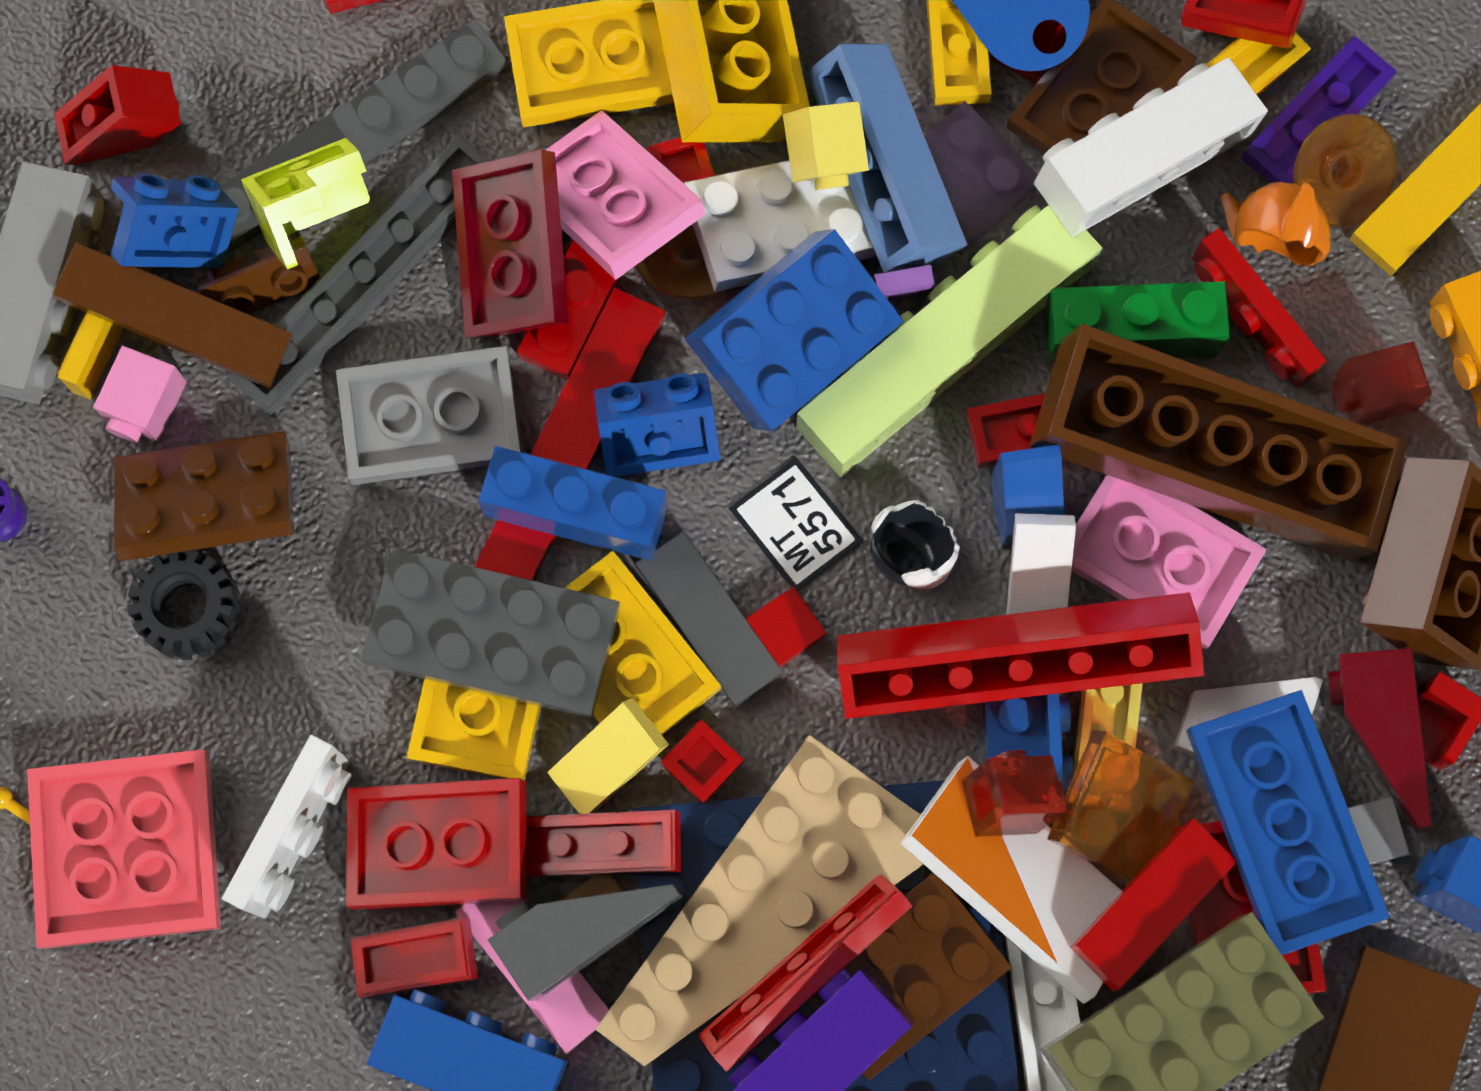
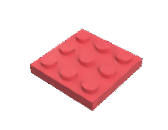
M204 749L27 769L37 948L48 949L221 929L210 755L208 751Z

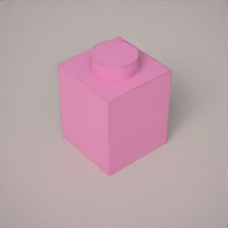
M121 346L93 408L108 423L105 429L113 435L133 443H138L141 436L159 443L187 381L174 365Z

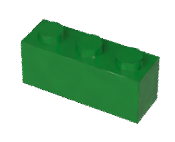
M1225 281L1052 288L1044 308L1048 363H1055L1062 338L1081 324L1176 358L1217 357L1230 337Z

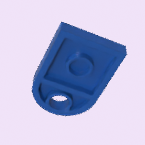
M952 0L989 52L1005 65L1023 71L1045 70L1065 61L1077 50L1083 41L1089 24V0ZM1045 20L1058 21L1066 31L1064 46L1053 54L1039 51L1033 42V32L1036 26Z

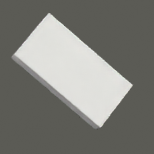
M1015 513L1006 615L1068 607L1076 531L1074 515Z

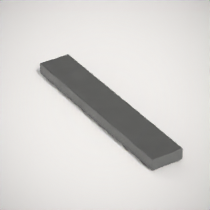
M458 134L274 325L293 333V337L271 388L269 389L231 372L226 375L229 380L269 416H272L455 225L452 170L491 160Z

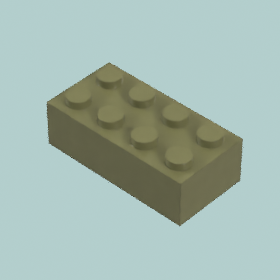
M1253 912L1236 918L1041 1048L1040 1051L1066 1091H1216L1323 1019L1324 1016Z

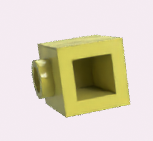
M859 101L806 107L783 114L793 183L814 180L815 191L849 186L848 175L869 171Z

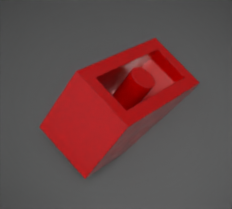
M111 65L55 112L54 116L64 164L79 165L150 148L181 124L179 116L180 107L175 97L170 72Z

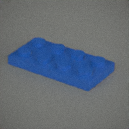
M1302 689L1192 726L1186 730L1232 855L1237 861L1236 865L1255 916L1281 955L1390 918Z

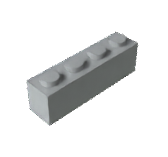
M22 161L0 233V396L40 405L44 389H50L54 383L58 365L57 358L54 355L60 335L65 336L71 327L73 307L53 299L52 292L75 242L87 247L91 231H96L100 227L104 215L102 195L87 175Z

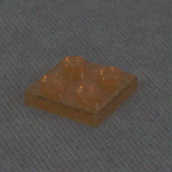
M1093 730L1047 839L1130 883L1171 839L1194 780L1108 732Z

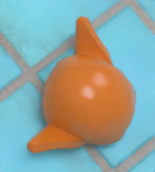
M1273 182L1248 195L1243 203L1228 192L1221 195L1220 200L1226 215L1228 228L1238 246L1252 245L1257 253L1270 250L1283 255L1297 265L1303 264L1304 267L1323 261L1330 253L1331 228L1329 219L1323 205L1314 194V189L1310 183L1306 182L1301 186L1294 183Z

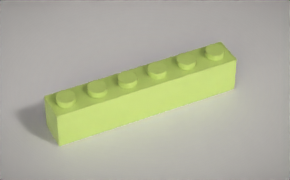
M1037 205L1030 208L1013 225L1012 229L1015 233L1001 245L995 240L985 245L971 259L972 269L958 280L953 276H949L939 283L927 297L931 303L915 316L910 311L902 314L900 317L904 322L889 333L885 341L873 351L869 350L844 371V375L829 387L826 386L804 404L797 413V430L836 474L842 478L1041 312L1046 306L1052 288H1069L1095 267L1102 247L1088 231L1085 230L1072 238L1049 205L1043 210Z

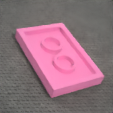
M602 110L546 149L547 151L555 152L561 228L615 280L706 214L702 200Z
M1106 475L1076 524L1071 571L1119 600L1190 592L1200 621L1202 649L1206 651L1267 549L1191 504Z

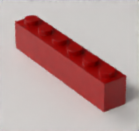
M1190 592L837 635V663L845 719L1204 676L1200 621Z

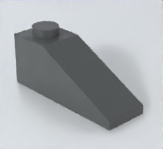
M671 884L537 904L532 909L524 902L511 909L495 922L500 931L487 940L528 1001H537L684 898L685 895L679 886Z

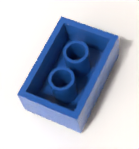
M835 229L812 233L688 335L685 341L752 428L773 431L904 321Z

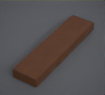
M75 242L52 292L53 299L269 389L293 337V333L139 268L120 266L114 258Z

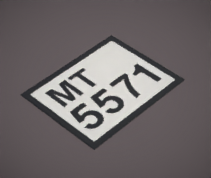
M797 457L729 507V510L791 587L794 586L796 591L800 590L863 542L862 538Z

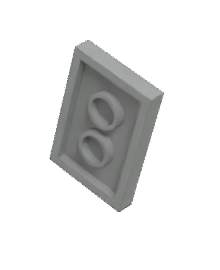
M507 346L336 370L348 479L352 485L489 466L495 446L521 452Z

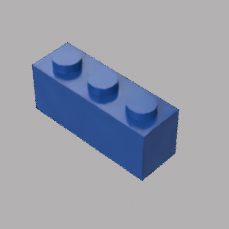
M499 446L494 447L478 500L485 517L653 561L668 508L666 490Z
M413 989L409 1000L400 996H393L366 1064L433 1091H557L568 1061L555 1057L559 1048L558 1044L527 1032L522 1043L499 1035L503 1023L469 1011L466 1021L454 1018L443 1013L447 1001Z

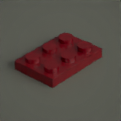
M540 149L452 170L465 338L481 340L569 323L555 152Z

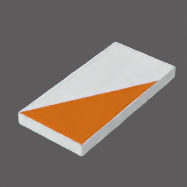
M966 756L955 766L900 844L1084 1004L1095 997L1103 981L1070 946L1122 891L969 756Z

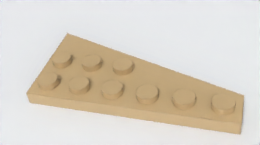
M809 735L595 1030L646 1067L739 999L876 876L882 874L895 886L924 865L900 844L920 814Z

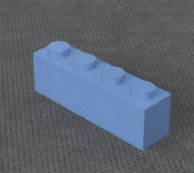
M839 44L810 68L806 75L818 106L856 101L860 103L869 171L848 175V180L883 273L931 265L932 269H934L964 248L967 242L888 44Z

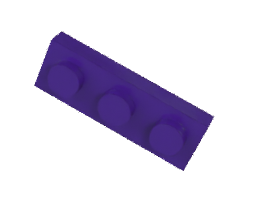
M1354 36L1248 146L1241 159L1269 183H1295L1392 81L1397 71Z

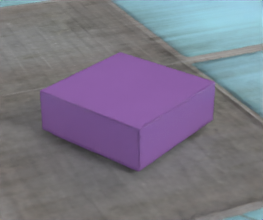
M931 265L875 274L872 277L888 300L927 294L934 285Z

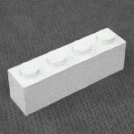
M1229 57L1210 68L1205 63L1197 65L1180 78L1177 83L1178 86L1165 93L1161 88L1152 90L1134 105L1133 111L1122 117H1119L1117 113H1111L1093 125L1088 131V136L1075 143L1071 138L1064 139L1044 154L1043 160L1045 163L1035 179L1034 185L1072 238L1251 136L1268 110Z

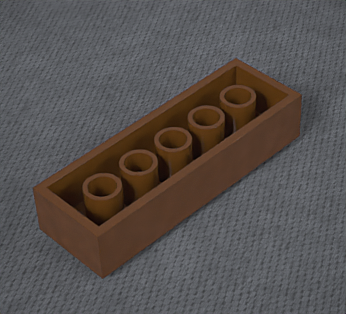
M1081 324L1061 340L1029 447L1038 448L1060 445L1061 458L1352 561L1378 552L1408 442Z

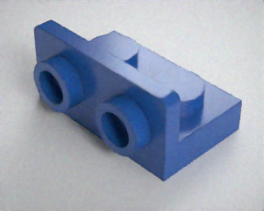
M139 173L135 178H113L111 190L124 203L111 256L120 266L223 267L239 207L221 190L218 182L200 175H191L187 177V180L164 179L151 173Z
M681 373L666 379L639 383L621 382L611 387L600 388L594 391L598 427L607 475L617 477L721 461L713 401L706 373L692 375Z
M1059 693L982 702L985 771L1026 807H1058L1064 801V791H1073L1074 784L1071 755L1062 756L1061 733L1070 732L1071 714L1069 698L1059 697Z

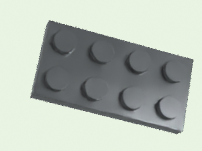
M391 548L361 661L365 665L592 718L621 605L620 601Z

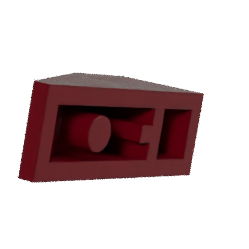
M1412 648L1339 654L1338 670L1327 671L1331 706L1342 705L1343 721L1415 832H1429L1432 822Z

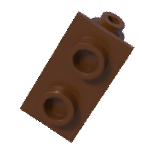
M287 235L298 263L297 266L286 269L268 245L254 251L257 263L248 266L242 256L223 264L222 268L205 269L207 275L197 279L201 295L250 314L309 289L320 278V275L313 263L303 236L291 239L290 235Z

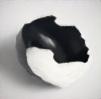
M919 500L907 501L885 508L875 517L872 523L873 536L870 553L876 569L889 581L916 589L936 588L946 580L957 560L960 546L956 543L953 528L945 526L944 517L936 515L933 507H926V503Z

